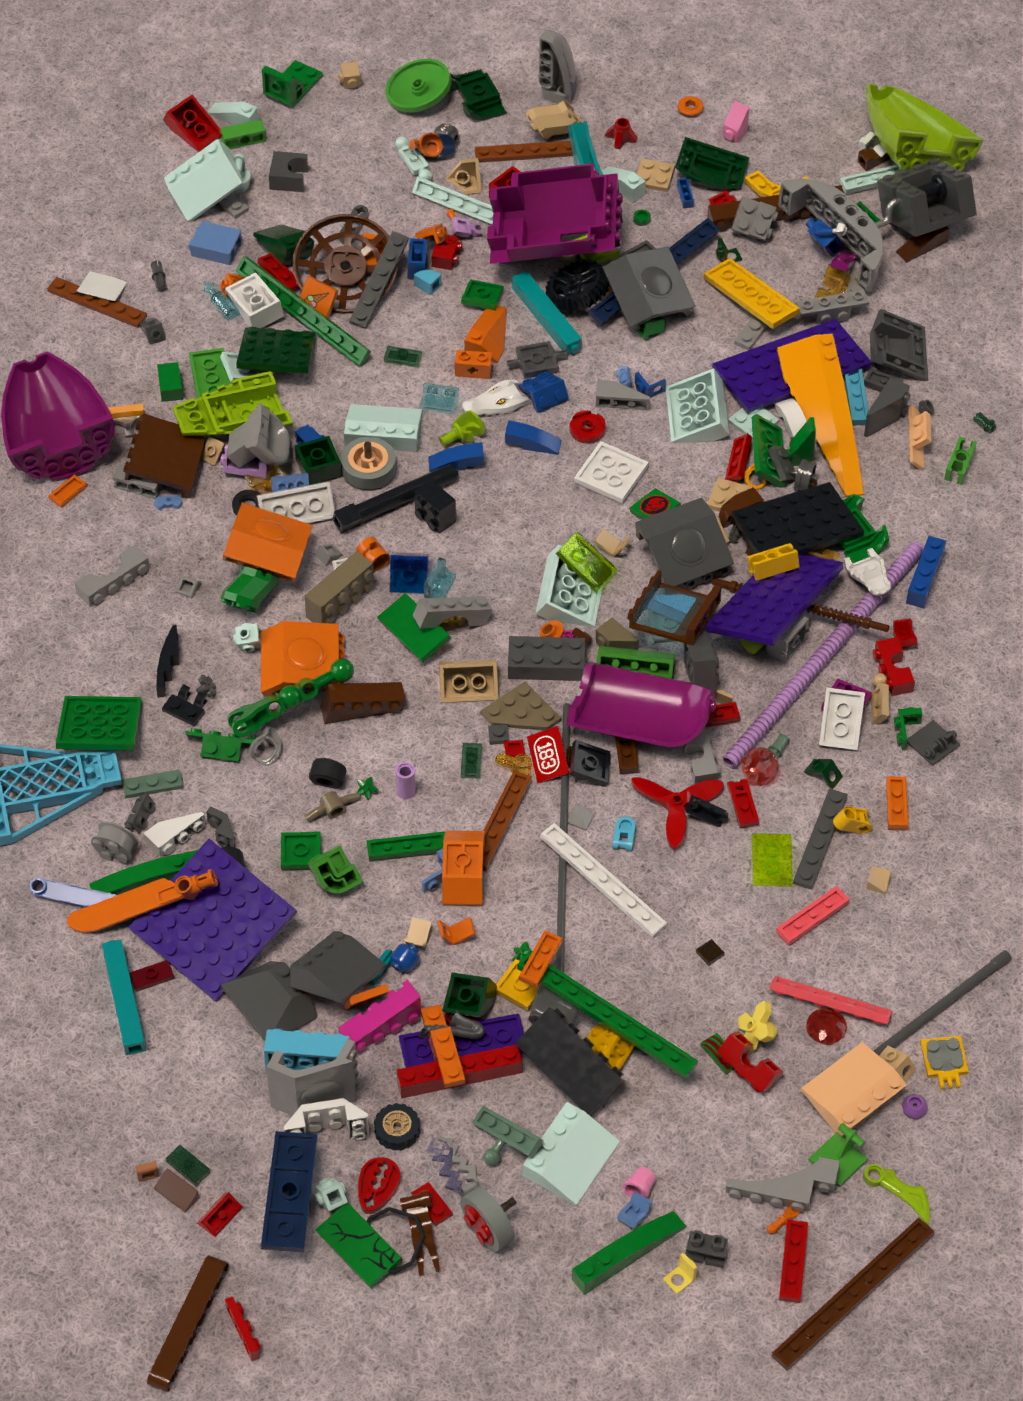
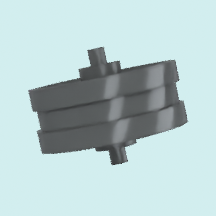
M802 459L797 472L793 471V475L796 478L794 483L795 491L808 489L814 481H818V478L815 477L817 462Z

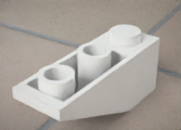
M202 812L158 822L143 833L145 844L159 857L168 855L179 843H185L190 835L194 832H200L204 828L205 816Z

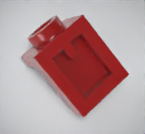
M726 190L710 198L709 201L711 205L734 202L737 199Z

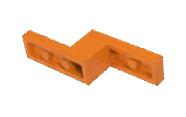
M441 1004L422 1008L421 1015L424 1026L438 1024L439 1026L444 1025L446 1027L432 1030L427 1035L434 1062L438 1061L445 1088L465 1084V1077L451 1027L446 1025Z

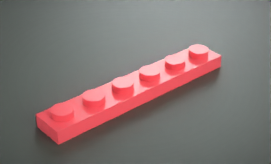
M779 976L773 978L770 990H774L776 994L794 996L796 1000H807L819 1007H831L836 1012L851 1013L856 1018H868L876 1024H888L892 1014L890 1009Z

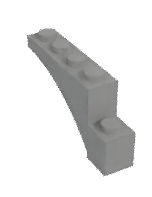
M819 1157L817 1162L801 1171L770 1180L742 1181L727 1178L726 1193L730 1197L737 1199L741 1198V1196L750 1198L755 1203L764 1201L769 1202L775 1207L790 1206L791 1209L798 1212L809 1211L813 1188H817V1190L825 1193L835 1191L840 1161Z

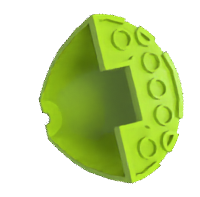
M866 84V105L875 135L887 154L901 170L910 169L916 164H924L930 159L937 158L962 171L970 158L973 160L978 153L983 139L948 114L895 86L884 85L883 88L878 89L877 84Z

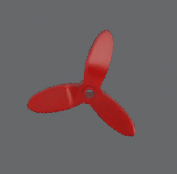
M633 777L631 779V784L637 791L667 808L666 837L672 849L679 848L683 842L686 830L685 810L691 795L709 802L721 794L724 785L720 780H707L691 785L678 793L669 791L661 785L641 777Z

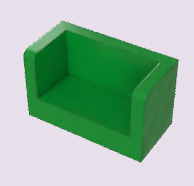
M179 362L157 364L161 402L183 400Z

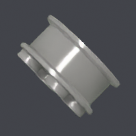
M107 821L101 822L98 826V834L91 839V845L101 853L100 856L103 859L111 861L113 858L127 863L131 859L132 849L136 848L139 844L137 837L130 830L119 824Z

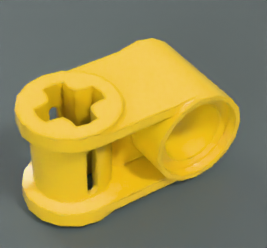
M845 806L833 819L834 826L841 831L862 834L869 833L873 829L868 819L869 811L865 808Z

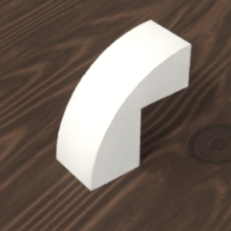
M792 398L774 403L778 417H783L789 438L794 437L807 422L800 406Z

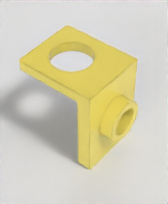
M682 1253L679 1257V1266L665 1276L663 1280L678 1294L696 1279L697 1266L693 1260ZM674 1275H681L684 1278V1283L676 1286L672 1283L671 1279Z

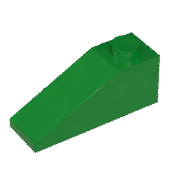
M810 417L789 442V449H786L792 466H800L802 459H807L810 462L813 461L816 437L814 417Z

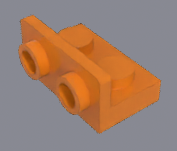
M440 223L422 229L415 234L417 239L429 240L434 237L436 244H440L445 241L448 231Z

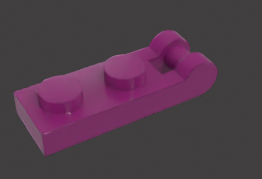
M840 250L839 254L832 259L830 267L848 271L855 264L857 256L854 253L848 254L846 251Z

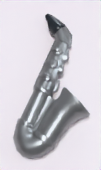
M456 1010L449 1026H447L451 1027L453 1037L479 1039L485 1032L482 1024L464 1017L458 1010ZM438 1024L433 1026L426 1025L421 1030L419 1039L425 1038L432 1030L446 1027L444 1025L439 1026Z

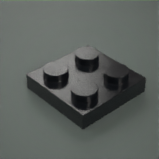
M575 740L572 743L570 775L605 787L608 784L610 751Z

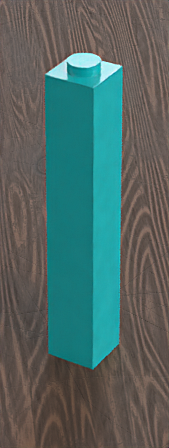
M528 271L513 276L512 289L562 351L566 350L567 356L578 353L582 349V338Z
M110 940L107 943H102V949L125 1055L145 1052L144 1038L122 940Z

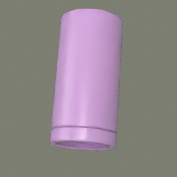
M402 762L395 769L396 793L401 799H410L416 793L415 767L411 763Z

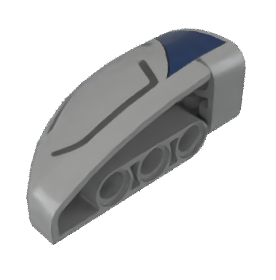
M545 30L539 40V83L542 86L541 95L543 99L556 104L563 100L571 103L576 85L575 63L571 48L562 34L552 30Z

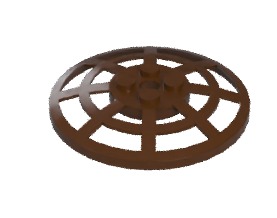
M337 214L319 220L303 233L294 250L293 272L299 289L302 292L303 284L300 279L298 266L309 268L310 276L315 279L317 278L314 269L325 270L327 279L322 282L327 285L333 283L341 287L340 295L336 297V300H339V309L332 308L331 312L353 313L354 309H346V300H355L361 297L367 285L363 278L366 272H373L376 266L367 265L365 256L372 251L378 262L381 255L376 246L383 239L387 243L390 236L380 225L360 215ZM345 222V232L332 234L325 239L318 231L329 224ZM352 222L368 226L376 231L378 235L370 241L362 235L352 233ZM313 235L319 244L313 250L310 261L299 259L304 244ZM344 238V246L333 249L329 244L331 241ZM351 239L361 241L366 246L359 251L351 247ZM323 248L328 253L325 263L315 262L318 253ZM348 263L351 267L348 270H343L341 265ZM398 263L380 301L388 294L394 284ZM358 285L363 290L356 295L347 296L348 287Z

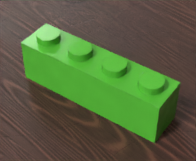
M599 646L597 653L598 664L672 679L675 654Z

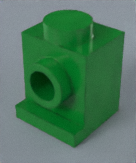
M661 316L652 318L641 324V329L637 332L644 339H649V335L664 332L665 320Z

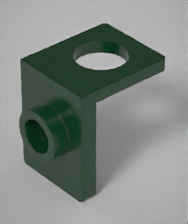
M722 238L718 239L716 256L721 262L728 259V253L736 254L737 257L733 259L735 262L743 260L737 248L728 250Z
M813 759L804 770V773L807 775H822L831 789H834L843 777L832 759ZM832 770L835 772L836 775L834 781H831L829 778V774Z

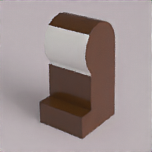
M878 144L873 149L859 151L857 162L865 171H868L888 161L890 156L883 146Z

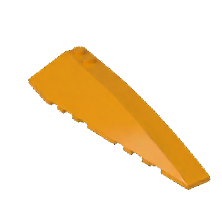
M833 334L813 335L778 347L777 352L783 379L790 387V393L795 397L806 421L810 417H814L816 427L815 440L819 443L823 456H826L830 469L834 471L844 496L848 497L852 494L864 495L851 414Z

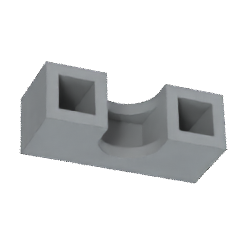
M706 727L703 728L696 738L683 745L686 755L697 754L702 757L691 761L690 772L694 784L707 780H717L721 774L719 764L715 763V749H711V734L707 733Z

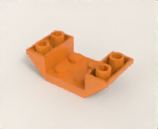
M445 830L442 865L443 905L483 906L482 878L485 831Z

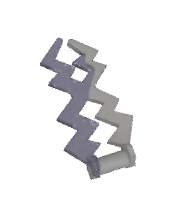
M438 1137L439 1141L445 1143L442 1149L434 1148L435 1138H432L426 1152L435 1154L432 1161L444 1163L439 1176L449 1178L445 1188L458 1192L462 1198L476 1187H480L479 1180L476 1177V1165H467L468 1159L455 1156L459 1145H452L454 1139ZM444 1150H449V1154L443 1155ZM452 1164H459L457 1171L450 1170ZM459 1171L469 1172L465 1181L473 1182L461 1187L462 1180H457L460 1175Z

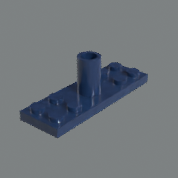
M275 1132L261 1250L304 1253L318 1134Z

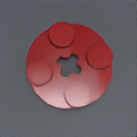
M585 410L576 413L572 417L569 431L578 442L591 443L598 441L604 436L606 424L600 414L597 413L595 415L591 411Z

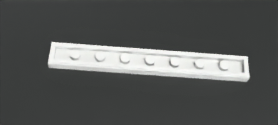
M555 823L540 834V838L652 938L667 926L666 921Z

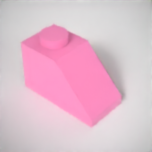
M737 101L733 103L723 125V136L727 140H732L736 143L748 131L750 107Z

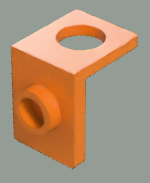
M470 917L450 927L441 920L437 921L441 938L451 945H457L476 935L473 921Z

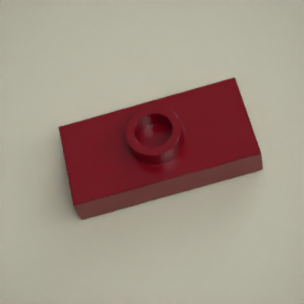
M167 960L129 973L136 992L174 979V974Z

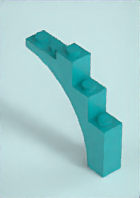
M587 121L568 125L574 164L594 163L595 170L599 171V175H603L592 146Z

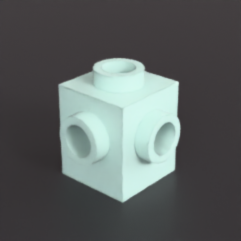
M244 623L239 627H235L234 643L241 650L251 652L256 648H261V631L263 629L257 623Z
M325 1178L319 1182L320 1184L314 1186L317 1192L314 1194L316 1202L328 1211L335 1210L347 1203L346 1189L342 1182L339 1183L334 1178Z

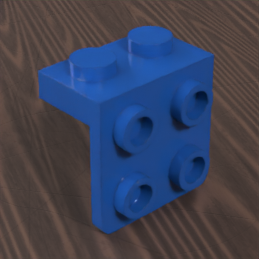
M542 372L538 377L526 379L519 385L520 390L531 395L536 412H541L569 400L564 380L549 372Z

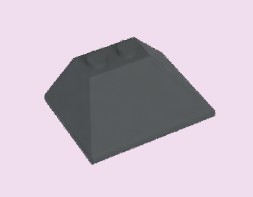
M880 309L870 332L871 361L919 380L928 381L925 327Z
M269 961L222 983L220 986L264 1041L267 1029L294 1031L317 1019L309 992L291 987L290 968L285 962Z

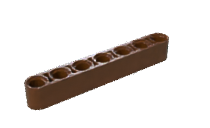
M207 1255L148 1375L147 1385L169 1392V1385L171 1382H174L179 1372L177 1369L180 1363H183L188 1353L186 1350L189 1345H192L197 1334L196 1330L198 1326H201L206 1316L204 1313L207 1308H210L215 1297L214 1292L219 1289L224 1279L222 1276L228 1270L229 1263L227 1261Z

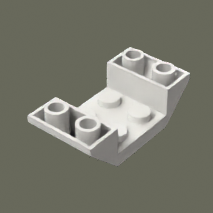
M344 1098L303 1104L285 1124L284 1132H318L322 1128L338 1129L342 1125H346L348 1139L362 1140L369 1136L368 1114Z

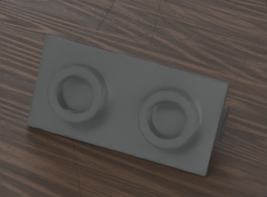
M145 792L144 796L136 799L131 810L135 814H130L124 823L125 828L130 831L135 829L139 835L146 826L155 805L147 792Z

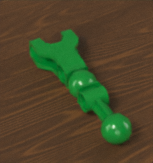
M338 659L332 663L330 671L314 679L303 678L298 684L294 683L295 686H285L279 694L276 692L275 696H268L253 704L244 705L232 711L228 715V724L232 727L235 735L245 737L260 729L268 721L281 715L283 711L286 712V709H295L301 704L302 700L306 702V699L314 698L318 693V689L334 681L348 682L354 674L353 664L347 659ZM306 685H312V689L309 692L303 691ZM274 702L278 703L277 708L273 710L269 709L270 704Z

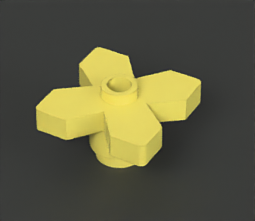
M762 1001L757 1004L753 1015L744 1013L738 1018L739 1028L746 1031L744 1036L753 1044L749 1054L756 1050L759 1040L767 1043L776 1037L777 1028L772 1022L768 1021L772 1013L771 1003Z

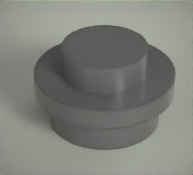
M922 400L919 402L918 410L920 414L927 411L932 415L934 406L929 400Z

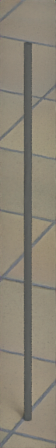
M569 703L563 704L562 743L565 756L567 748L570 746V726L566 725ZM569 773L561 775L560 828L566 834L568 830ZM559 855L557 936L563 938V941L556 953V968L564 973L567 861Z

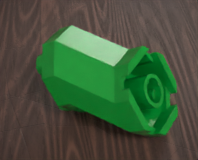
M242 566L240 573L222 591L220 602L256 613L262 600L277 586L279 577Z

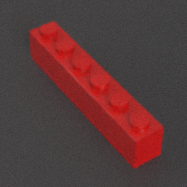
M511 1045L459 1056L465 1084L448 1088L444 1086L438 1061L397 1069V1084L401 1099L522 1073V1060L518 1046Z

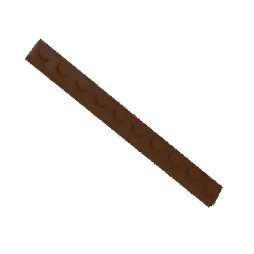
M918 1217L772 1352V1357L788 1371L934 1235V1230Z

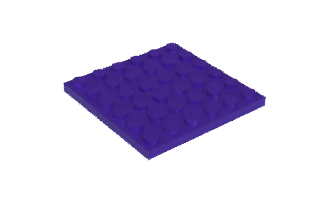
M209 838L171 881L175 883L181 876H199L207 873L209 869H213L218 879V886H210L203 889L194 899H182L142 914L128 928L217 1002L225 994L220 987L221 984L242 975L296 915L297 910Z

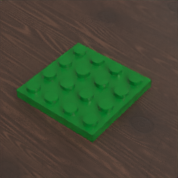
M65 696L56 738V749L134 750L142 698Z

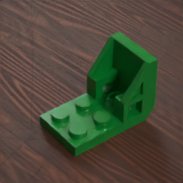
M294 60L283 73L266 65L261 69L263 94L291 107H295L323 77V72L297 60Z

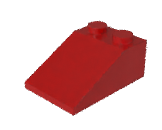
M193 94L168 110L163 118V121L176 135L198 152L222 136L219 126Z

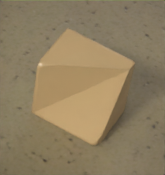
M872 866L866 889L886 894L891 871Z

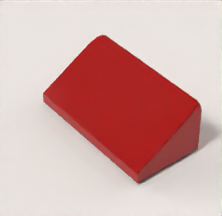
M229 1192L224 1193L197 1224L216 1237L243 1206Z

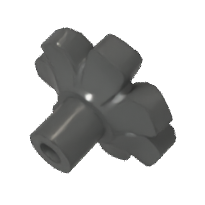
M199 676L198 681L201 686L196 689L197 693L207 692L208 696H215V689L217 687L214 683H211V677Z

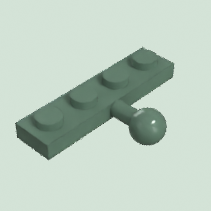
M482 1106L472 1122L475 1126L498 1138L493 1148L487 1149L484 1153L483 1158L488 1165H495L499 1162V1152L505 1143L533 1159L544 1141L485 1106Z

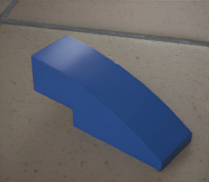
M508 420L505 431V443L523 446V450L559 454L561 439L534 426Z
M483 442L455 446L429 456V472L448 464L455 466L458 471L466 470L468 466H484Z

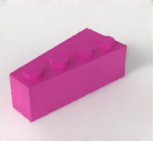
M408 979L402 983L403 987L395 992L393 989L388 992V997L381 1003L374 1002L371 1004L365 1014L360 1012L338 1027V1034L349 1036L350 1040L355 1041L357 1053H362L367 1049V1046L382 1042L387 1035L391 1033L396 1034L401 1031L402 1027L407 1024H415L420 1019L421 997Z

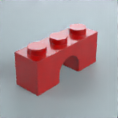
M898 637L876 641L875 649L872 651L873 658L879 662V673L887 677L886 684L889 685L891 696L913 692L915 680L910 667L898 668L893 665L902 662L903 649Z
M739 1031L731 1033L717 1051L721 1056V1060L735 1068L736 1073L740 1077L746 1078L754 1090L761 1093L769 1091L784 1071L769 1058L761 1060L757 1066H754L748 1058L753 1044Z

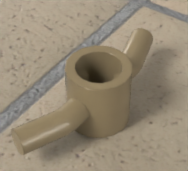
M335 791L327 792L320 798L321 806L306 814L305 818L310 822L326 812L328 817L333 819L345 812L346 807L344 804L358 801L361 799L359 793H354L339 798Z

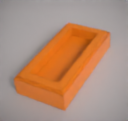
M74 474L48 497L62 508L86 489L88 484Z

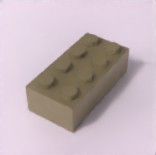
M357 551L305 595L306 618L313 623L333 624L337 616L343 615L352 603H357L365 592L368 593L373 589V563Z

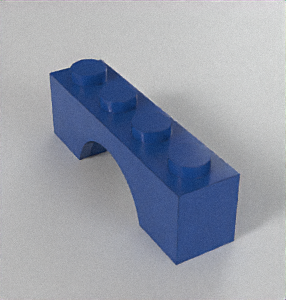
M928 536L908 589L906 604L924 609L936 570L944 556L947 540Z

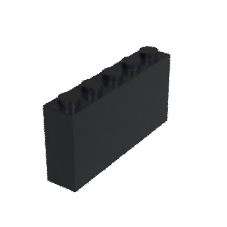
M549 1007L515 1044L581 1110L592 1116L625 1082L622 1078L624 1074L616 1066L612 1068L607 1063L609 1059L601 1051L597 1053L593 1049L595 1045L587 1037L583 1039L578 1034L580 1030L572 1022L568 1024L564 1020L566 1016L558 1008L554 1010Z

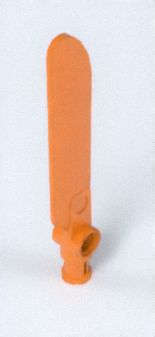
M209 869L207 873L199 876H181L175 883L162 878L69 914L67 924L78 932H97L179 900L194 899L203 889L210 886H218V879L213 869Z

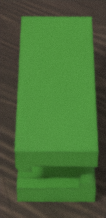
M261 119L220 128L222 143L230 150L266 142V131Z
M959 437L947 466L944 480L951 482V473L956 471L958 475L957 484L962 485L975 453L976 441L972 440L970 449L966 451L962 449L966 439Z

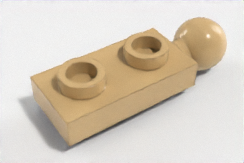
M882 673L876 674L872 680L876 689L872 691L871 723L876 725L886 720L890 714L889 685L886 684V675Z

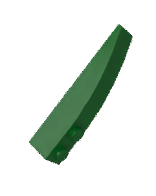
M198 850L158 858L123 869L90 883V889L119 895L162 878L171 881Z
M674 1211L658 1217L620 1237L572 1268V1281L585 1295L687 1226Z

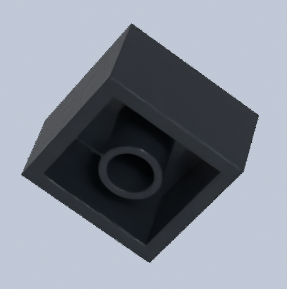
M432 479L414 490L415 515L419 520L423 519L431 530H436L440 534L456 522V500Z

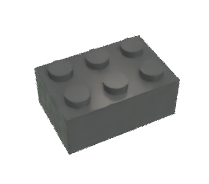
M705 630L701 632L694 645L684 643V665L690 683L709 688L716 693L717 685L720 684L719 674L716 673V668H719V658L716 657L712 638L708 637Z

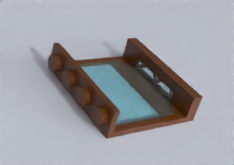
M658 570L650 578L649 585L644 587L641 597L636 599L633 609L629 610L627 616L629 628L694 645L721 602L722 587L714 585L709 595L661 583L662 571Z

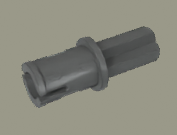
M153 261L150 265L153 273L152 279L155 281L158 291L165 290L166 275L163 272L162 263L158 261L157 264V261Z

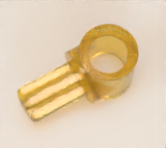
M498 753L495 758V763L511 768V772L515 770L529 776L531 775L532 760L526 754H519L514 758Z

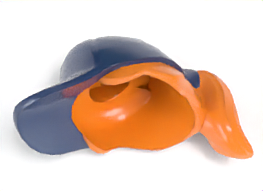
M426 133L419 140L412 139L409 143V148L411 150H418L426 158H440L453 153L455 142L452 137L445 134Z

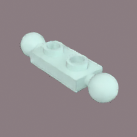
M397 138L395 145L398 148V154L414 176L418 175V177L431 181L432 173L429 171V165L420 152L409 148L407 138Z

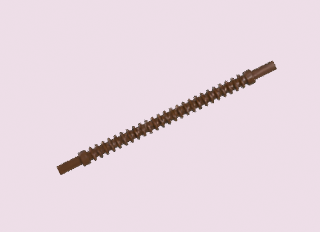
M713 578L712 585L729 589L733 593L743 586V583L738 584L737 581L729 582L718 578ZM812 603L806 609L807 613L812 612L813 615L817 613L818 616L822 614V617L827 616L828 619L832 617L833 620L837 618V621L842 620L843 623L847 621L848 624L852 623L853 626L857 624L858 627L862 626L864 629L872 628L888 632L890 627L887 624L872 621L869 617H858L857 614L853 616V613L848 614L847 611L843 613L842 610L838 612V609L833 610L832 607L828 609L827 606L823 608L822 605L818 606L817 603L814 605Z

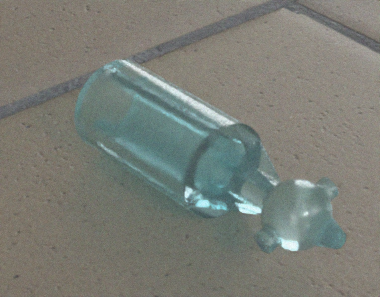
M204 281V289L202 291L210 293L211 303L227 321L237 317L239 310L225 293L214 289L216 285L214 282Z

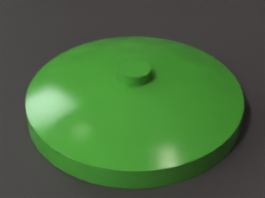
M415 60L403 65L392 74L386 85V96L391 106L398 111L407 113L420 112L436 105L446 96L451 87V75L446 65L438 60Z

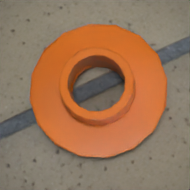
M686 96L678 101L677 108L684 115L695 116L703 111L704 105L699 98ZM688 105H693L694 107H693V108H688L687 106H688Z
M552 620L544 624L540 629V637H561L564 632L562 622Z

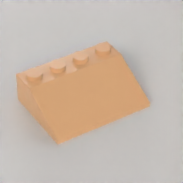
M861 1042L800 1090L831 1129L843 1136L844 1134L838 1130L840 1124L844 1123L850 1129L854 1128L901 1092L907 1084L892 1066Z

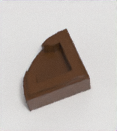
M574 628L571 633L578 638H585V643H588L591 639V635L581 631L579 628Z

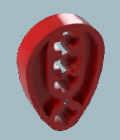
M376 1157L367 1161L361 1169L358 1181V1198L361 1210L366 1214H374L379 1211L396 1193L400 1184V1170L391 1159ZM385 1164L387 1169L384 1170V1178L380 1181L381 1187L374 1189L373 1185L377 1184L376 1176L380 1175V1167H383ZM373 1197L374 1205H371L369 1208L366 1203H369Z

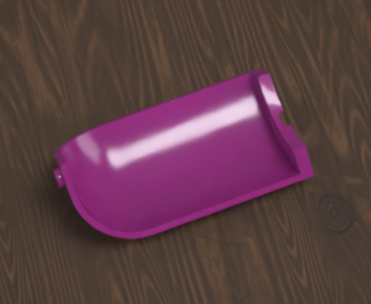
M588 662L585 664L579 686L582 689V693L580 696L576 695L573 703L569 706L566 725L660 746H681L696 738L705 727L711 711L714 712L716 708V700H714L716 693L709 688L689 682Z

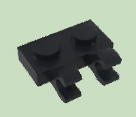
M183 684L177 696L172 694L163 705L162 711L195 727L205 714V710L202 708L207 703V700H205L206 695L199 692L192 704L186 701L191 695V692H189L190 687Z

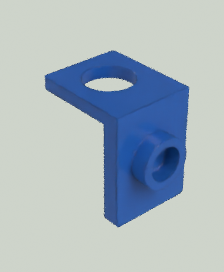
M639 372L635 373V385L638 392L651 398L666 391L665 379L649 385ZM661 386L657 392H654L656 387Z

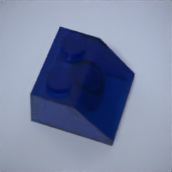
M392 552L389 592L427 594L429 554Z

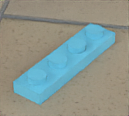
M860 369L858 373L850 376L846 374L844 377L852 425L866 424L868 413L862 369Z

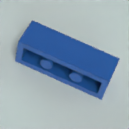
M688 178L677 179V189L683 209L694 207V199Z

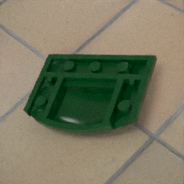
M685 137L675 168L683 176L698 185L717 190L738 189L741 187L750 157Z

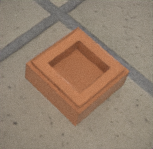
M156 1161L135 1166L137 1178L140 1182L159 1176Z

